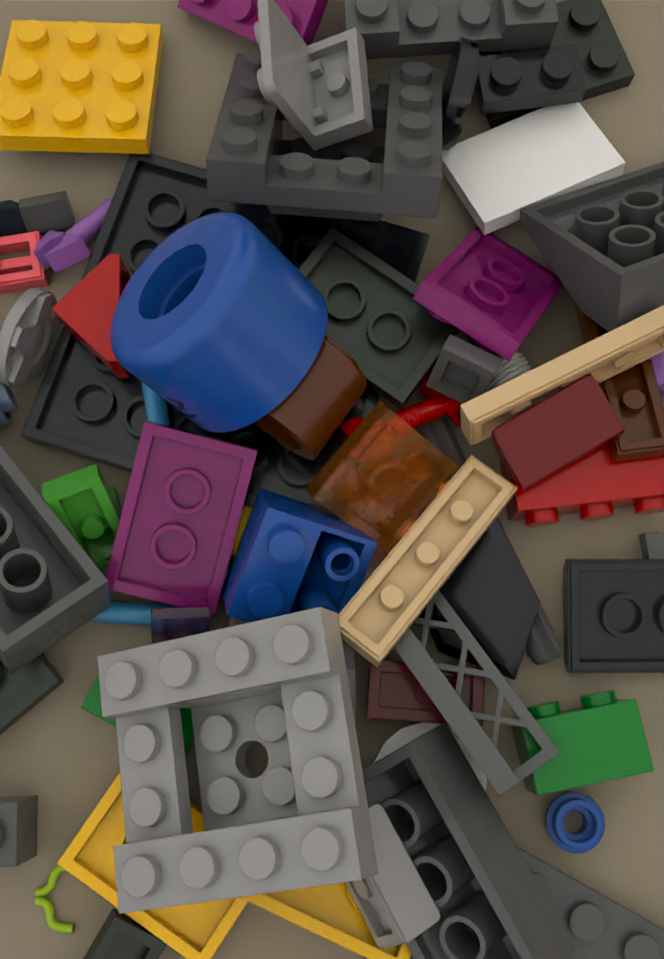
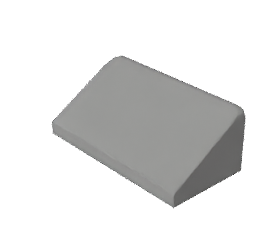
M375 804L369 807L368 810L378 874L363 880L345 882L377 946L382 949L410 942L437 923L440 919V912L384 808L380 804Z

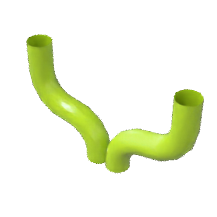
M56 865L50 872L48 883L43 887L36 888L35 905L44 908L46 922L52 930L60 933H73L74 924L59 923L55 918L54 906L51 901L46 897H42L52 892L56 886L59 874L66 871L60 865Z

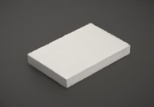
M579 102L542 107L459 142L450 150H442L443 174L484 235L519 221L521 209L622 176L626 162Z

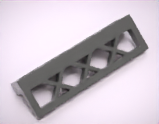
M438 591L426 606L425 617L416 618L412 624L423 627L421 642L409 627L394 648L498 795L501 796L560 752L442 593ZM434 605L447 622L432 620ZM431 628L455 632L460 638L462 648L459 666L433 661L427 652ZM468 651L482 670L466 667ZM442 672L458 674L455 690ZM465 675L490 679L498 690L495 715L469 711L462 701ZM504 700L518 719L502 717ZM477 720L494 723L492 740H490ZM500 725L527 729L541 748V751L515 770H512L497 749Z

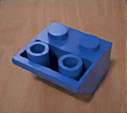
M260 488L222 587L227 616L248 622L317 607H323L339 614L356 594L355 592L359 590L378 542L373 537L311 504Z

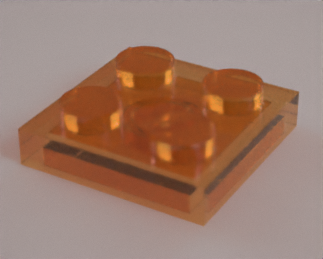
M379 401L305 489L315 501L350 526L376 539L377 545L390 553L460 467L384 403Z

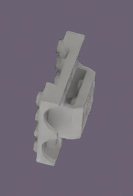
M317 607L97 656L102 717L116 719L126 844L113 846L119 914L358 881L378 874L337 612ZM180 708L191 709L204 822L203 832L193 833ZM255 742H260L268 753L267 768L258 777L249 772L245 763L246 752Z

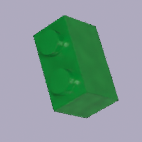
M608 690L580 696L582 707L560 711L558 701L526 707L560 752L524 778L526 790L536 795H543L654 771L636 699H616L615 691ZM512 726L520 764L522 765L541 751V748L527 729Z

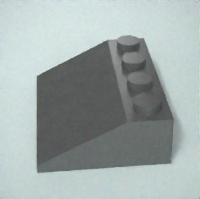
M664 161L520 210L521 222L580 311L608 332L664 305Z

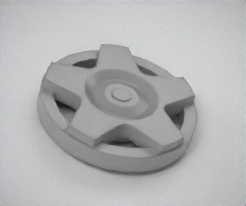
M38 287L30 288L18 298L9 311L0 331V383L19 389L32 378L39 379L45 371L48 351L53 338L62 328V323L52 310L57 304L53 293Z

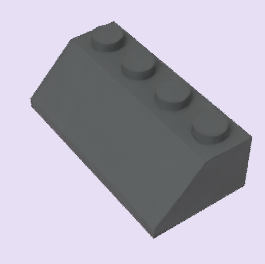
M446 722L362 770L368 808L375 804H380L384 808L440 912V919L437 923L406 943L414 959H566L575 948Z

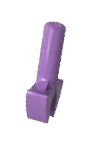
M106 199L66 232L49 230L42 237L34 250V254L44 270L51 266L54 272L57 273L81 262L91 255L86 243L99 234L112 199Z

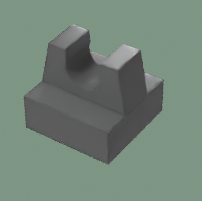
M459 331L455 336L450 334L426 386L463 404L486 392L502 359L499 358L498 354H491L468 343L470 336Z

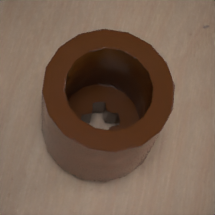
M325 335L315 361L298 386L276 408L252 424L293 453L309 460H315L364 393L367 381L352 356L338 343Z

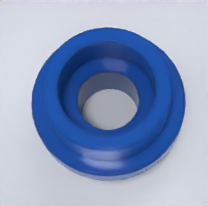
M566 792L558 795L549 804L545 814V827L554 844L567 852L578 854L588 852L598 845L604 834L605 819L600 806L591 797L579 792ZM571 811H578L583 820L581 828L576 832H568L564 825V819Z

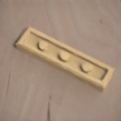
M664 305L461 404V430L469 444L475 445L492 437L491 432L496 427L586 374H592L599 384L664 352Z
M471 455L338 614L342 640L378 668L512 499L518 487Z

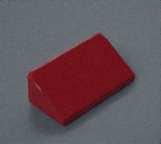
M589 373L492 430L491 436L495 450L525 492L622 435L624 429L598 382Z

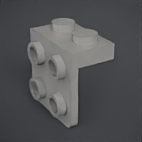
M258 0L259 21L254 24L255 37L261 51V68L257 70L258 85L265 100L268 103H274L284 114L292 132L299 133L310 147L316 151L373 131L365 40L358 29L354 27L307 46L275 0Z

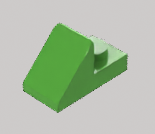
M97 464L42 483V495L48 506L102 574H107L122 513V507L115 488L107 486Z

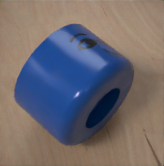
M216 212L204 215L183 225L165 238L144 259L128 281L118 300L111 323L110 341L116 359L128 372L191 421L210 432H230L246 427L267 415L298 386L309 371L322 346L327 328L328 311L322 293L251 221L236 213Z

